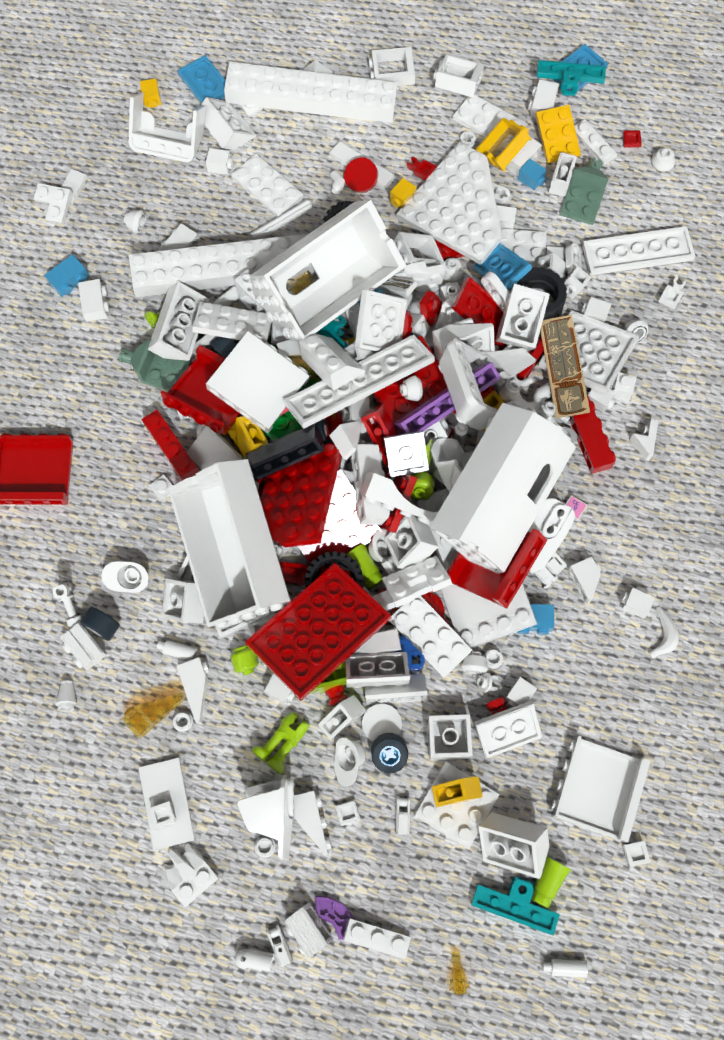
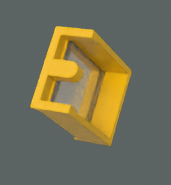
M502 118L476 148V151L486 155L490 165L504 172L506 166L524 145L532 139L528 134L529 130L524 125L519 126L512 119L509 121Z

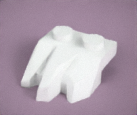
M425 261L406 265L403 268L404 272L396 274V277L415 280L417 283L415 290L419 292H436L442 285L446 269L444 264L426 267Z
M189 843L184 847V854L179 853L172 847L168 854L173 864L162 865L163 875L169 888L184 907L188 906L219 879L201 853Z

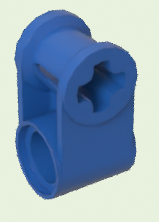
M401 634L399 636L401 650L389 653L407 652L409 670L412 672L420 671L425 663L424 655ZM412 658H419V665L417 663L411 664Z

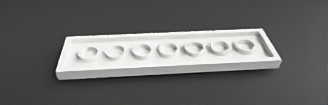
M412 335L358 362L365 370V373L334 391L322 380L284 399V405L304 429L435 362L434 355L415 335Z

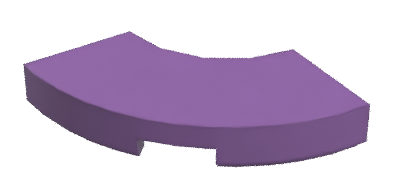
M315 896L316 914H318L319 918L333 925L337 931L338 940L343 939L348 919L355 920V918L339 901L326 896Z

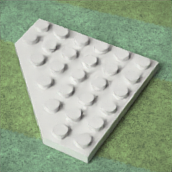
M461 142L453 148L396 214L397 219L426 235H432L435 240L480 265L502 241V232L488 159L486 155Z

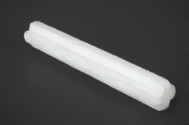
M303 201L251 233L252 239H262L311 210L312 205L310 201Z

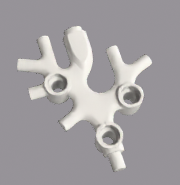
M515 375L500 390V397L505 401H511L506 404L511 405L514 403L522 409L531 408L538 415L551 423L557 424L552 417H556L555 405L552 402H545V400L552 397L550 383L542 385L535 391L532 402L525 401L520 395L521 389L532 384L531 377L519 380ZM562 417L559 419L567 423L570 417Z

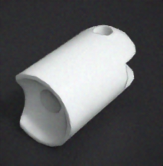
M250 948L239 950L236 953L235 963L239 968L246 969L250 967L269 972L272 970L271 963L274 960V953Z

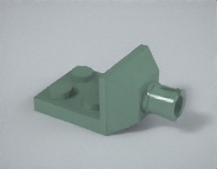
M591 158L588 162V167L583 166L574 169L560 216L590 225L594 224L608 182V177L600 170L603 164L600 159L597 160L596 165H594L596 158Z
M151 339L137 346L135 351L128 350L127 348L121 349V352H124V354L119 353V362L132 365L141 383L166 391L173 387L192 363L191 360L162 358L149 351L148 347Z

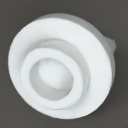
M487 672L482 673L477 680L479 690L484 693L497 691L498 688L492 686V680H498V677L495 675L491 676Z

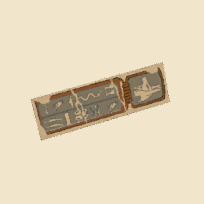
M572 315L543 320L540 330L553 404L556 407V419L590 413Z

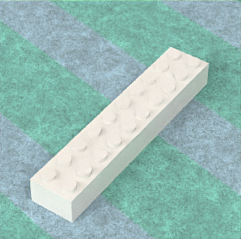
M229 61L224 92L225 101L230 104L254 105V107L343 118L393 122L397 82Z
M308 234L130 254L129 262L135 297L167 294L168 289L178 281L193 290L234 286V279L247 269L252 273L256 272ZM309 264L289 279L313 276L314 269Z

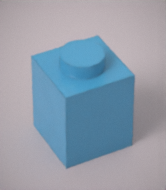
M529 159L519 170L518 180L535 190L538 186L541 187L544 184L547 169Z

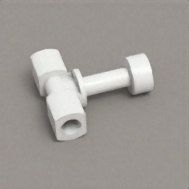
M68 581L53 587L52 591L54 597L59 599V602L63 601L69 616L66 622L68 628L79 623L82 616H77L71 601V597H74V595H69L73 592V586Z

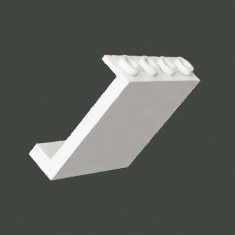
M248 331L209 379L206 387L215 396L263 431L269 433L273 428V424L286 409L284 399L298 393L303 385L308 383L309 375L304 368L295 366L289 357L277 353L278 351L274 346L266 345L262 342L260 336L255 333L251 334Z
M577 736L575 740L571 739L568 751L571 752L569 760L565 759L562 771H565L563 779H559L556 791H559L557 799H553L550 811H553L552 817L624 843L629 842L650 760L644 758L637 759L581 739L582 736Z

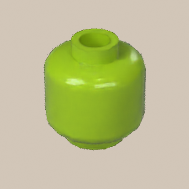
M416 473L413 476L418 479L411 497L415 500H428L433 495L434 479L428 473Z
M246 645L233 649V653L230 655L234 671L237 673L242 672L243 676L255 672L254 668L259 665L257 656Z

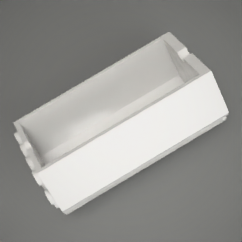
M371 200L353 202L250 275L257 303L263 306L266 311V318L287 339L301 341L316 333L361 300L362 290L373 291L406 267L392 238L386 234V227ZM311 264L319 279L298 294L291 295L286 289L287 280Z
M502 403L431 523L430 528L446 542L453 545V548L468 561L498 574L505 572L576 448L570 441L571 438L564 434L561 426L551 423L538 415L535 410L531 408L522 409L514 403L511 405Z
M248 459L217 462L196 473V476L186 478L168 488L208 627L216 626L219 629L229 626V624H239L244 622V619L255 618L256 615L261 617L271 614V611L282 610L284 608L283 605L291 602Z

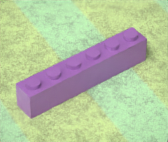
M492 362L483 363L472 370L480 392L501 379ZM448 387L393 423L399 435L424 431L454 411L455 407Z

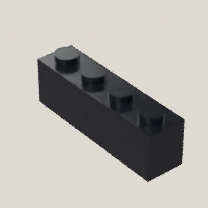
M312 424L246 453V459L250 463L254 480L257 481L323 452V436L316 425Z

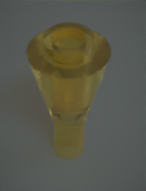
M460 951L451 952L453 967L449 991H453L454 995L467 994L466 990L471 988L463 966H461Z

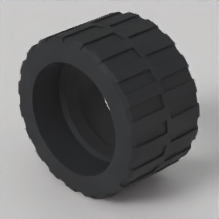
M532 267L516 284L548 292L552 296L554 303L546 307L543 320L560 317L567 298V287L564 280L551 269Z

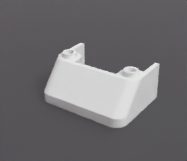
M140 92L130 97L129 146L132 150L182 162H190L195 158L204 133V105L193 110V122L188 124L186 133L155 127L154 115L143 110L144 93Z
M454 338L447 343L439 360V369L444 375L456 410L457 420L481 431L486 428L488 418H494L498 411L484 404L470 363L483 355L482 352Z

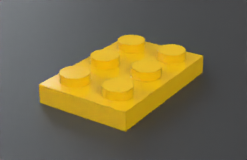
M570 105L535 113L547 164L558 162L559 155L562 152L575 155L576 157L581 156Z

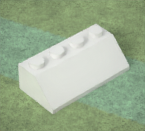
M179 281L168 289L148 350L162 358L189 361L198 333L193 332V324L200 302L209 303L210 299Z

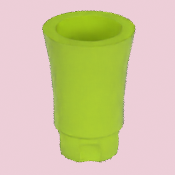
M364 544L357 546L346 554L356 560L361 567L364 583L369 590L382 582L383 576L379 573L380 570L372 560Z
M547 856L542 875L539 879L537 878L533 886L534 890L531 899L549 908L552 899H555L558 890L572 869Z

